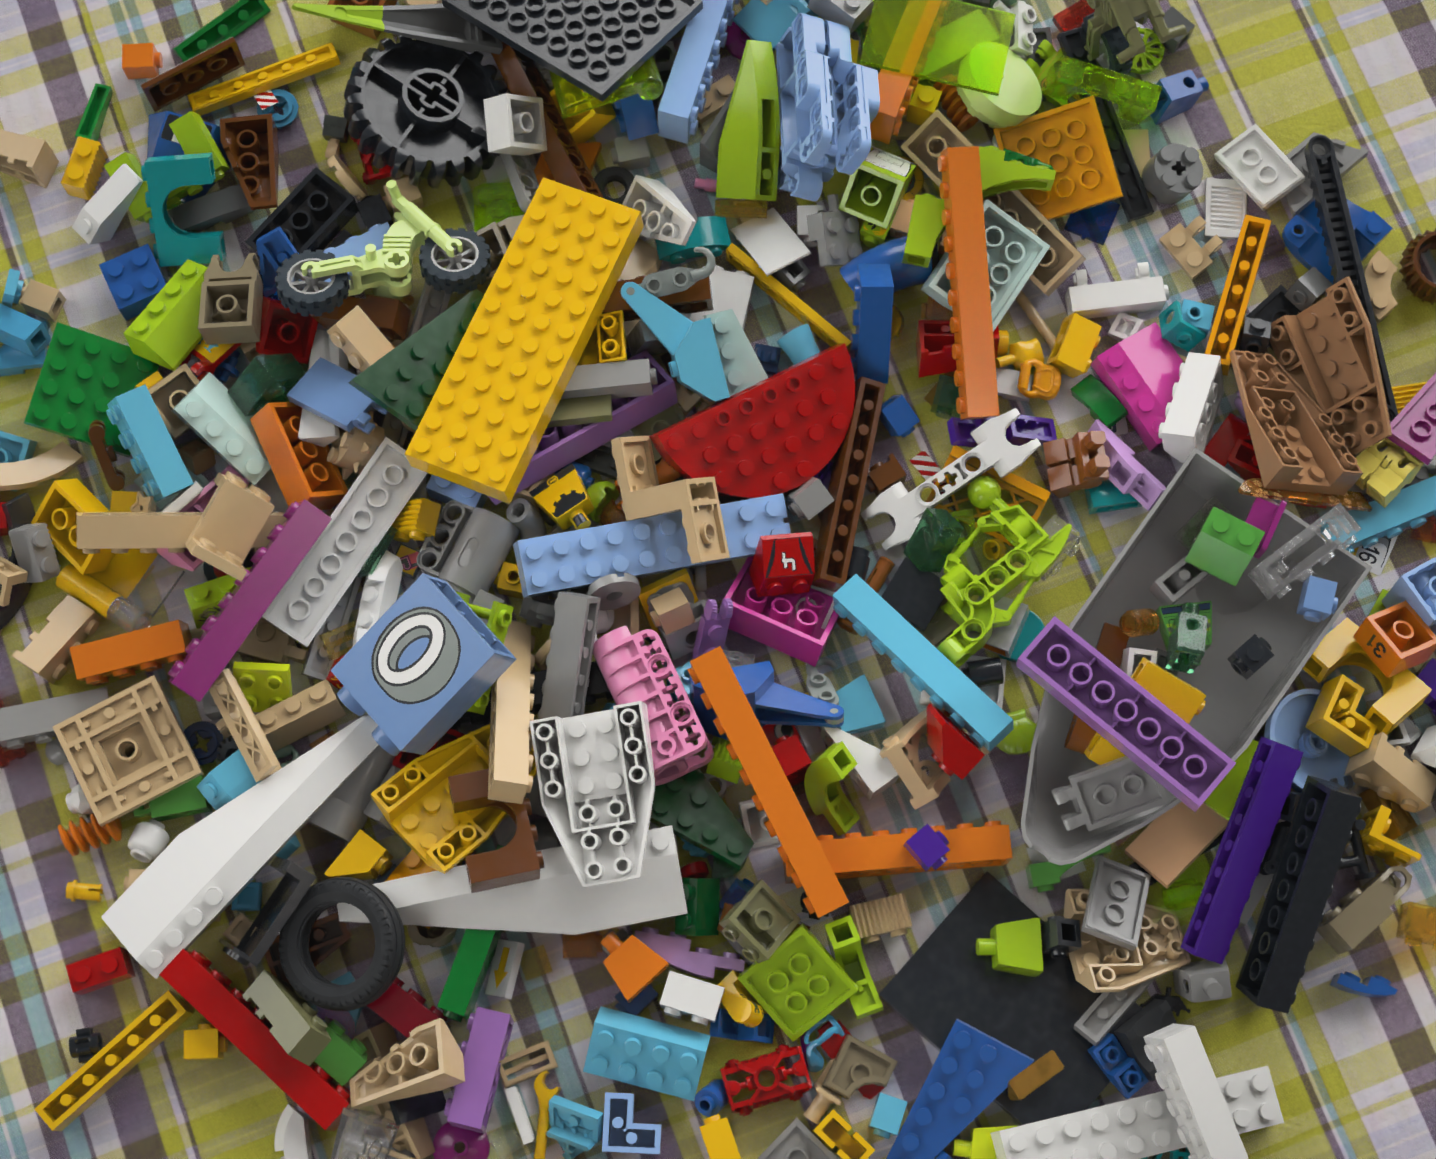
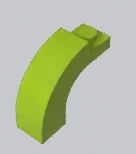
M843 741L828 747L808 767L804 779L805 793L816 816L824 814L838 836L846 834L860 819V816L840 786V780L858 764Z
M851 915L825 924V933L832 957L858 986V991L849 997L857 1020L883 1011V1004L868 970L862 951L861 939Z

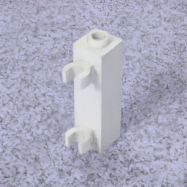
M1148 262L1137 263V268H1135L1136 279L1089 285L1087 284L1086 269L1075 270V275H1073L1074 286L1068 287L1065 294L1068 316L1077 313L1089 319L1118 315L1119 312L1131 314L1162 310L1169 299V289L1167 285L1163 284L1162 276L1150 277Z

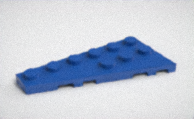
M956 1019L886 1159H934L1008 1087V1082L1030 1066L1034 1059Z

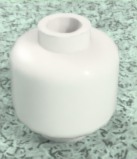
M157 820L138 823L128 840L131 856L144 863L154 861L165 850L170 839L169 834L164 830L165 825Z

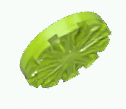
M1137 27L1139 33L1144 34L1142 40L1146 51L1132 57L1133 61L1130 72L1146 74L1152 72L1161 64L1165 48L1153 30ZM1151 37L1153 40L1147 43L1148 38ZM1147 60L1152 63L1151 66L1147 64ZM1137 63H1141L1142 67L1137 68Z

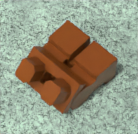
M1104 431L1077 432L1074 437L1069 439L1060 438L1043 443L1045 461L1049 467L1047 473L1050 491L1059 499L1069 496L1071 492L1097 487L1102 484V481L1110 478L1108 468L1111 465L1109 457L1105 453L1104 443L1106 442V436Z

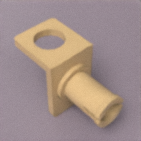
M833 1058L829 1060L814 1083L817 1095L803 1114L817 1125L831 1103H836L839 1106L842 1103L841 1096L822 1086L834 1061Z

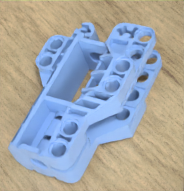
M799 13L791 23L792 27H788L781 37L780 43L778 42L775 46L781 133L777 189L791 192L790 196L816 202L822 193L823 182H828L832 178L835 167L838 172L852 175L869 154L871 148L870 123L876 117L880 106L878 70L852 62L850 29L848 26Z

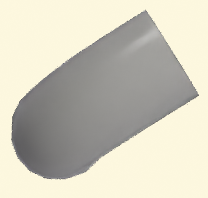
M518 498L509 505L506 513L507 519L519 529L520 540L547 535L543 517L533 504L526 499Z

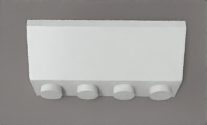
M1188 353L1185 363L1182 362L1180 365L1179 382H1175L1173 386V400L1168 402L1166 406L1165 423L1161 422L1158 436L1163 441L1164 451L1182 464H1184L1194 448L1204 453L1224 393L1221 357L1218 355Z

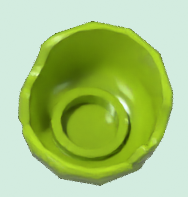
M599 481L587 488L595 508L588 516L596 523L600 521L599 515H609V507L619 497V491L616 489L615 484L609 481Z

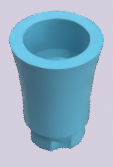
M804 324L791 330L777 341V344L783 349L794 365L820 352L809 324Z

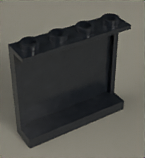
M276 856L270 866L284 874V876L240 940V943L234 947L222 938L219 940L224 945L222 951L246 967L250 962L255 966L259 964L316 878V876L293 861Z

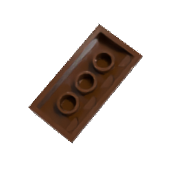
M231 37L140 86L154 112L246 64L234 37Z

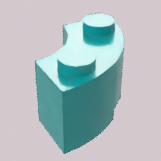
M701 216L697 217L696 224L685 246L655 239L659 260L668 261L671 264H681L686 259L705 256L703 253L694 252L695 247L708 248L714 257L720 256L722 251L730 246L731 240L726 217Z

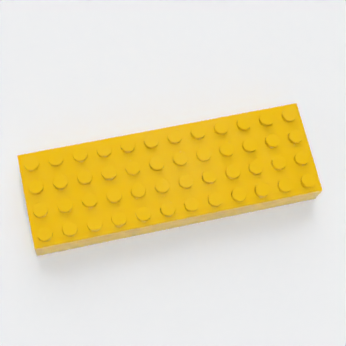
M543 177L405 452L411 467L505 503H511L644 228L640 211Z

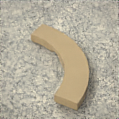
M62 441L39 456L17 462L0 463V491L35 487L40 482L61 477L83 462V456Z

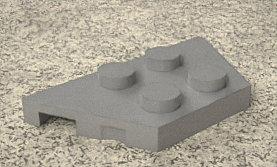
M1312 133L1286 155L1305 176L1303 183L1285 195L1293 217L1315 200L1312 197L1313 189L1310 188L1311 180L1308 179L1309 171L1304 149L1313 136L1322 135L1319 133ZM1330 139L1334 145L1341 178L1368 155L1369 151L1366 148L1361 147L1359 150L1346 146L1344 141ZM1319 144L1313 145V151L1316 154H1325L1323 146Z

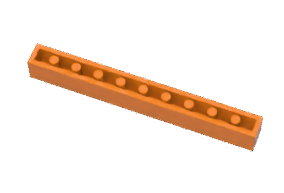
M979 146L947 147L938 156L937 165L939 172H942V182L940 183L939 191L941 199H944L945 208L942 210V224L946 226L947 236L944 237V250L948 252L949 263L946 264V277L950 279L951 290L948 291V304L952 306L953 317L950 318L951 333H954L955 344L952 345V357L956 360L957 371L954 372V383L959 390V397L956 399V410L960 414L961 420L993 418L999 416Z
M721 646L691 660L690 664L692 667L687 669L694 684L700 682L705 692L700 695L707 710L713 708L717 716L713 720L714 725L720 735L726 734L730 744L726 745L728 753L733 761L739 760L743 768L738 771L745 786L751 784L755 795L751 796L758 812L764 810L768 818L764 824L771 838L777 836L781 844L777 850L784 863L790 862L794 872L790 873V876L797 889L803 888L807 897L802 900L809 914L815 913L820 918L849 903Z

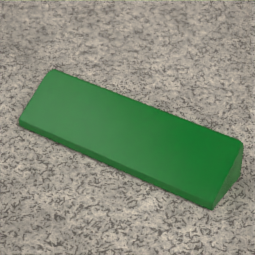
M239 0L172 50L182 62H185L231 37L235 38L271 10L264 0Z

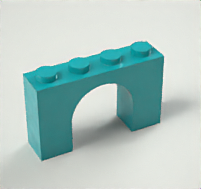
M199 153L148 157L144 165L141 166L143 181H147L148 191L145 192L147 207H151L152 218H149L150 232L152 234L155 233L156 243L153 244V254L155 259H159L160 267L183 265L187 259L199 264L210 263L213 255H219L220 260L223 262L227 257L223 231L199 233L184 231L172 222L167 211V199L172 190L181 186L212 184L215 181L213 154Z

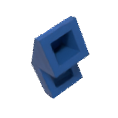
M719 1008L715 1023L710 1022L709 1035L728 1040L773 1044L775 1021L769 1014L763 1013L761 1023L756 1027L750 1028L734 1021L726 1009Z

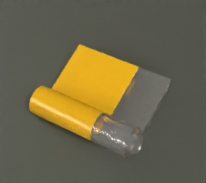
M140 548L128 549V553H115L106 570L102 572L82 575L72 564L65 566L57 576L56 586L124 630L131 632L150 627L152 618L185 571L171 565L166 559L156 553H140Z

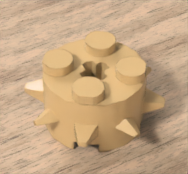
M369 411L367 413L371 416V420L369 421L371 423H373V411ZM373 423L376 427L370 434H366L356 427L350 432L339 427L340 437L331 442L332 446L328 453L327 461L342 468V479L346 480L352 472L355 474L362 472L375 453L377 446L379 447L383 442L385 436L384 428L379 427L377 423Z

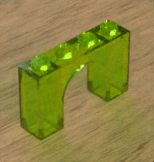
M1062 55L1049 68L1042 94L1065 101L1075 94L1101 97L1118 104L1116 110L1117 117L1139 124L1155 112L1162 86Z

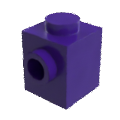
M928 823L904 844V847L925 871L931 867L937 870L948 860L945 855L950 850L947 847L949 844L947 838L939 830L935 833Z

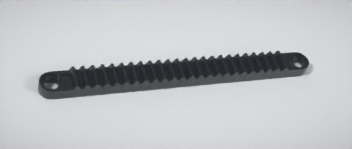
M1316 135L1307 143L1304 154L1309 171L1308 179L1311 180L1310 188L1313 189L1312 197L1315 198V208L1318 209L1317 217L1320 218L1319 226L1322 227L1321 235L1325 239L1324 246L1327 247L1326 256H1329L1328 264L1332 268L1331 275L1334 277L1333 285L1345 277H1350L1371 324L1391 423L1398 415L1334 145L1328 137ZM1319 144L1323 146L1325 154H1316L1313 151V145Z

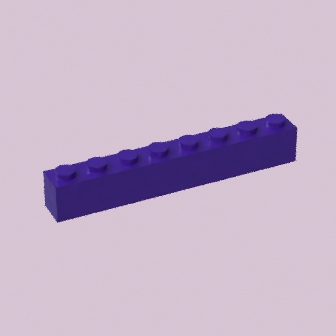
M1261 736L1181 944L1182 949L1194 956L1223 964L1225 956L1229 952L1235 930L1240 924V917L1245 904L1250 898V891L1255 878L1260 872L1261 862L1266 850L1270 846L1271 836L1276 824L1280 820L1281 810L1286 797L1290 794L1291 784L1296 771L1301 765V758L1304 752Z

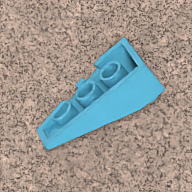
M238 749L210 771L196 787L211 806L218 810L259 782L255 781ZM296 835L277 853V857L288 859L301 846Z

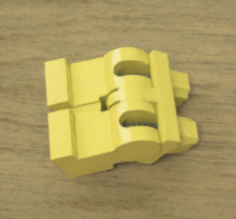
M1386 438L1362 451L1356 457L1357 464L1363 474L1355 484L1362 490L1366 488V493L1385 508L1406 484H1410L1424 463Z

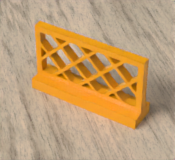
M956 445L953 446L943 469L968 451ZM970 458L966 462V469L971 472L977 471L981 466V461L978 458ZM993 467L982 474L997 480L1001 490L1004 489L1010 492L1013 502L1007 504L1009 507L1027 501L1037 505L1038 508L1034 515L1031 516L1037 522L1051 494L1050 491L1013 473L1000 478ZM948 475L945 476L947 484L951 486L956 485V482L950 483ZM938 480L935 483L939 490H943L942 487L945 485L940 486ZM932 489L926 502L933 501L936 495L934 489ZM954 494L951 495L952 503L943 506L938 504L934 507V509L975 529L977 528V522L972 519L980 518L991 512L988 510L980 513L979 509L975 507L977 514L965 517L960 514L958 504L970 500L967 497L956 501ZM1015 495L1022 499L1016 501ZM954 506L955 509H956V512L953 511V510H951V509H949V507ZM983 532L993 538L1003 540L1005 544L1013 547L1003 535L997 532Z

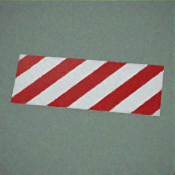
M271 90L253 96L262 110L279 103Z
M922 450L910 460L925 480L941 471L925 450ZM940 490L941 495L944 494L946 491Z

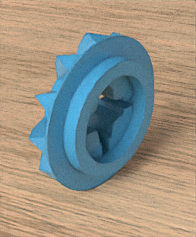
M281 89L271 90L279 102L274 105L279 108L283 107L284 115L274 113L273 105L262 110L259 104L257 105V114L272 113L276 127L282 129L283 126L291 125L292 121L298 118L299 106L296 98L290 92Z

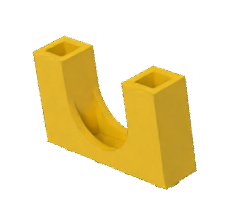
M1347 617L1324 636L1302 669L1318 683H1321L1333 671L1344 665L1360 666L1374 674L1381 683L1383 696L1371 706L1364 717L1378 726L1375 733L1384 732L1388 735L1422 705L1432 689L1409 669L1387 678L1353 638L1359 626Z
M1144 657L1131 676L1134 681L1188 724L1194 715L1201 713L1206 701L1204 699L1206 695L1202 691ZM1097 732L1084 752L1088 759L1099 765L1125 756Z

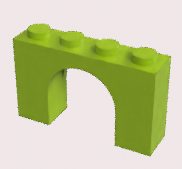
M189 111L169 124L185 155L213 154L216 176L214 182L225 176L224 172L229 170L230 167L199 114ZM124 152L104 165L110 177L122 164H127L142 179L141 165L134 154ZM143 181L128 209L135 220L149 223V218H152L151 207H147L145 192L148 191L147 181ZM203 185L181 186L172 190L167 199V209L180 205L181 199L185 196H193L201 192Z

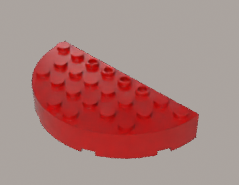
M842 343L831 346L649 437L665 462L672 466L684 479L715 477L718 495L735 498H758L792 490L814 477L829 463L842 444L850 426L855 401V379L846 344Z

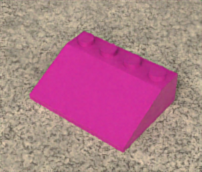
M1156 322L1098 355L1091 363V367L1104 386L1127 410L1128 415H1126V418L1149 451L1163 443L1162 439L1158 436L1161 422L1165 423L1166 406L1168 402L1173 400V386L1175 382H1179V369L1183 362L1171 343L1162 338L1161 329Z
M754 556L748 557L725 598L732 599L734 607L728 628L816 667L840 617L833 610L826 628H821L833 602V597L813 588H810L809 592L801 594L758 597L749 575ZM806 597L805 600L800 602V604L798 605L799 611L796 613V604L801 598ZM813 599L816 605H813L809 600Z

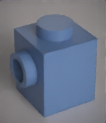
M1310 575L1303 582L1296 614L1304 615V619L1311 622L1324 621L1331 614H1334L1338 605V598L1335 597L1338 582Z

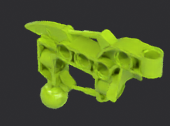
M981 475L976 477L967 489V496L971 504L978 509H990V515L980 517L977 521V528L967 540H964L954 553L947 555L943 567L945 574L940 578V582L943 585L940 591L948 600L940 608L960 626L937 649L957 668L961 667L972 655L983 648L992 636L994 628L1011 624L1013 615L1025 599L1024 596L1032 584L1041 579L1062 553L1072 529V525L1067 524L1049 539V535L1019 504L1009 507L1000 498L1002 494L1001 487L997 480L990 476ZM999 531L1013 545L1014 549L1009 551L981 575H973L961 564L959 558L980 532ZM1021 562L1024 564V567L1014 568L1011 564ZM998 578L1004 582L1000 585H994L990 581ZM1024 580L1028 581L1020 594H1017L1007 611L995 608L994 604ZM979 595L983 599L979 602H974L970 600V597ZM971 631H977L981 634L977 638L967 636Z

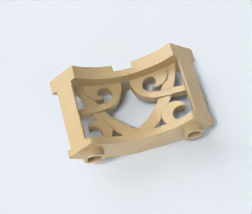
M927 708L905 724L894 735L885 739L882 742L884 747L879 753L882 759L885 757L889 759L911 793L909 802L915 810L938 798L943 788L951 781L949 775L935 762L930 760L919 761V740L921 734H927ZM943 708L940 711L944 714L946 710ZM984 746L980 748L985 755L990 753ZM921 767H927L929 770V775H927L926 773L927 769L921 770Z

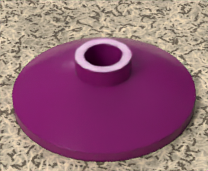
M448 1122L438 1130L433 1141L435 1149L433 1153L434 1159H488L490 1152V1142L486 1132L483 1134L454 1127ZM458 1142L465 1144V1150L462 1153H458L455 1150V1145Z

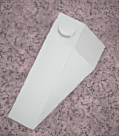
M635 175L622 205L641 212L644 228L640 236L685 246L696 224L694 218L676 195L660 181Z

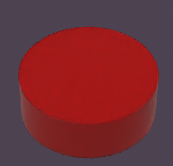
M704 861L692 862L680 869L681 877H707L709 874L707 864Z

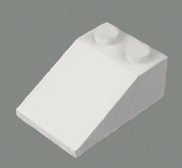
M822 727L820 737L826 745L830 747L835 743L843 741L858 763L848 774L868 801L874 799L896 782L899 775L887 757L882 759L879 754L880 749L839 728Z

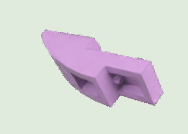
M1096 419L1088 432H1105L1106 442L1104 443V448L1111 465L1108 468L1109 480L1123 494L1130 493L1142 506L1150 511L1167 487L1134 458L1136 453L1099 419Z
M642 927V931L635 930V937L665 959L669 966L687 974L714 980L715 969L728 972L734 970L738 973H742L744 970L745 960H740L739 954L724 952L723 957L712 955V950L696 947L695 952L690 951L691 940L686 939V935H676L675 932H670L669 936L658 934V929Z

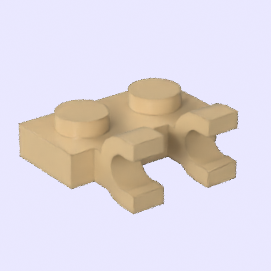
M1200 215L1186 228L1179 223L1159 239L1162 246L1191 280L1195 279L1213 264L1210 256L1219 251L1223 244V241L1217 234L1202 248L1194 240L1193 237L1206 228V221Z

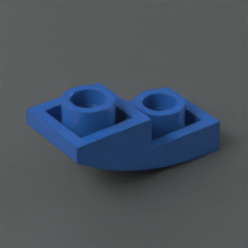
M1346 971L1344 974L1334 975L1330 983L1331 986L1339 990L1366 997H1388L1395 995L1398 990L1390 986L1391 981L1382 976H1370L1364 978L1363 982L1360 983L1361 978Z
M1108 1033L1097 1046L1093 1045L1087 1050L1106 1077L1126 1099H1129L1149 1082L1135 1059L1127 1056L1114 1034Z

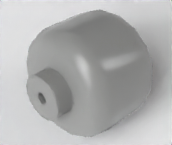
M57 737L46 744L45 753L51 763L61 765L69 762Z

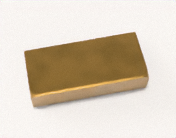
M1371 789L1360 793L1359 796L1362 798L1368 811L1380 805L1392 810L1389 815V819H1391L1390 827L1383 834L1385 837L1394 840L1417 827L1411 814L1403 810L1401 805L1379 797L1377 792Z
M1049 1051L1008 1082V1097L1010 1100H1022L1064 1069V1065L1055 1051Z

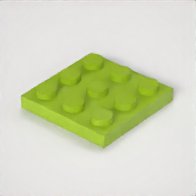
M804 923L786 937L768 960L759 964L755 961L738 975V980L792 1042L858 991V986Z

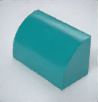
M1110 480L1102 481V484L1097 487L1084 489L1089 514L1142 507L1130 493L1123 494Z

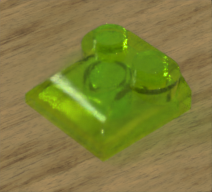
M511 182L483 183L473 188L474 232L493 222L499 223L508 217L525 214L518 205Z

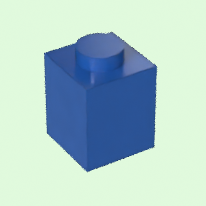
M893 395L882 404L879 419L891 436L906 437L915 430L914 425L920 422L903 395Z

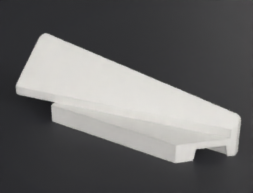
M317 329L311 349L308 370L321 357L348 371V356L341 348L333 344L327 331ZM302 408L298 433L300 440L325 447L340 437L338 426Z

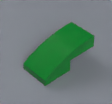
M1092 374L1070 389L1072 396L1089 409L1091 417L1095 420L1099 419L1108 428H1111L1128 415L1127 410L1120 401Z

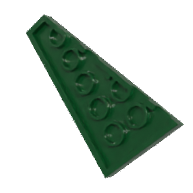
M478 289L471 291L348 383L416 431L484 294Z

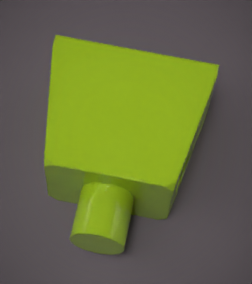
M1040 918L995 925L990 930V938L976 939V954L991 956L992 968L994 970L1037 977L1043 972Z

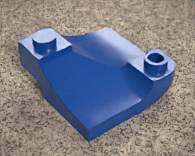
M1346 198L1361 262H1363L1393 228L1374 211L1369 212ZM1314 200L1286 224L1282 232V238L1287 249L1308 270L1315 267L1333 284L1332 268L1328 264L1329 256H1326L1327 247L1324 246L1325 239L1321 235L1322 227L1319 226L1320 218L1317 217L1318 209L1315 208ZM1294 229H1299L1302 234H1296Z

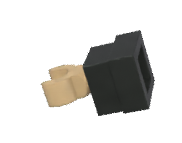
M324 116L322 136L325 140L329 141L325 152V157L328 159L333 155L339 157L340 143H347L348 135H350L348 131L350 121L345 119V117Z

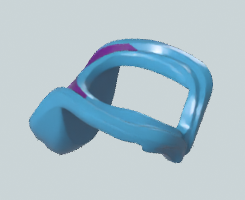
M830 1014L826 1015L800 1037L803 1056L807 1069L810 1072H819L824 1066V1059L816 1047L829 1039L834 1033L842 1037L845 1035L840 1024ZM829 1020L833 1027L827 1029L818 1039L811 1042L809 1040L810 1034L822 1023Z

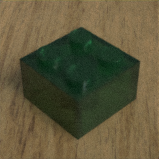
M292 353L255 356L227 393L245 416H252L267 403L289 402L288 392L306 374V371Z

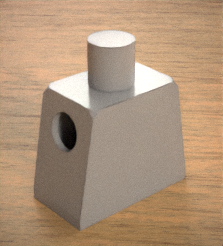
M1224 959L1223 964L1209 960L1195 961L1173 971L1175 993L1190 1002L1196 1003L1232 997L1230 973L1226 959Z

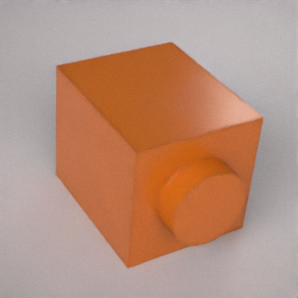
M153 43L122 44V69L128 79L154 78L159 75V68L163 67L161 52H157Z

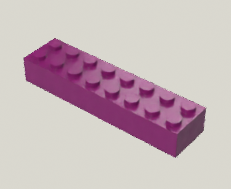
M304 499L300 502L295 501L291 503L283 514L286 518L282 525H275L267 536L270 542L266 548L263 546L259 547L250 561L254 564L250 570L246 569L247 573L243 580H235L234 584L237 587L233 593L227 592L217 606L221 608L216 616L210 615L202 625L201 629L204 630L202 636L199 639L193 638L184 650L188 653L183 662L177 660L168 672V675L171 676L168 682L198 702L202 700L332 520L331 517Z

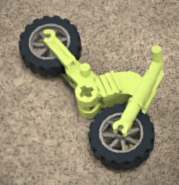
M390 180L386 183V186L392 198L391 202L401 212L393 214L395 221L387 234H384L383 249L376 251L374 244H368L365 246L366 255L360 257L349 255L335 258V255L330 252L326 254L323 250H316V252L304 250L301 254L294 253L289 260L286 258L282 262V267H278L276 271L275 282L278 298L285 308L288 307L290 309V312L294 314L298 312L301 313V316L309 317V314L322 316L324 312L331 313L336 306L340 307L343 304V299H347L348 296L361 294L368 288L386 286L392 295L398 297L405 296L411 292L413 287L411 278L413 254L418 247H420L419 262L421 275L423 278L425 277V282L429 286L432 285L439 292L443 290L447 294H453V292L463 294L466 293V290L470 289L473 291L477 289V285H483L486 282V276H490L492 267L490 247L482 236L478 237L477 233L472 230L468 232L464 228H458V230L448 228L443 231L438 223L432 221L414 203L409 202L401 195L395 180ZM331 279V282H325V280Z

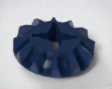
M199 721L189 725L184 730V734L199 765L203 766L204 764L214 763L217 755L220 754L217 751L220 742L224 740L222 733L216 725L206 721ZM197 734L204 740L210 739L206 744L207 753L201 748L196 749V746L199 744Z

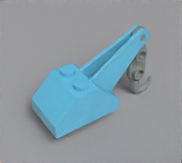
M695 247L694 252L703 253L707 258V264L704 268L676 267L651 273L643 279L641 284L634 282L625 283L621 287L620 294L671 354L672 361L668 362L671 378L676 377L679 384L709 402L730 398L711 318L692 322L658 299V297L685 291L697 281L705 279L712 274L716 265L713 253L708 248Z

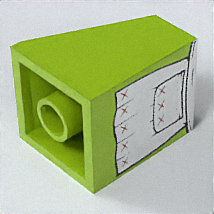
M871 146L866 159L850 175L838 209L887 229L901 199H903L909 187L917 164Z

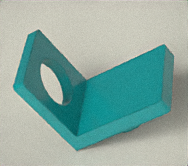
M1175 300L1159 314L1162 338L1187 352L1206 338L1204 331L1182 319L1179 301ZM1174 311L1175 314L1172 321L1167 324V317Z

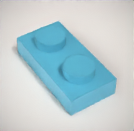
M9 269L1 304L12 308L13 303H19L24 281L19 280L20 271Z

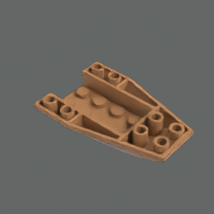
M1345 277L1327 288L1328 296L1297 315H1284L1272 322L1270 343L1280 365L1331 418L1333 426L1344 439L1351 455L1355 456L1391 436L1392 431L1371 324L1350 277Z

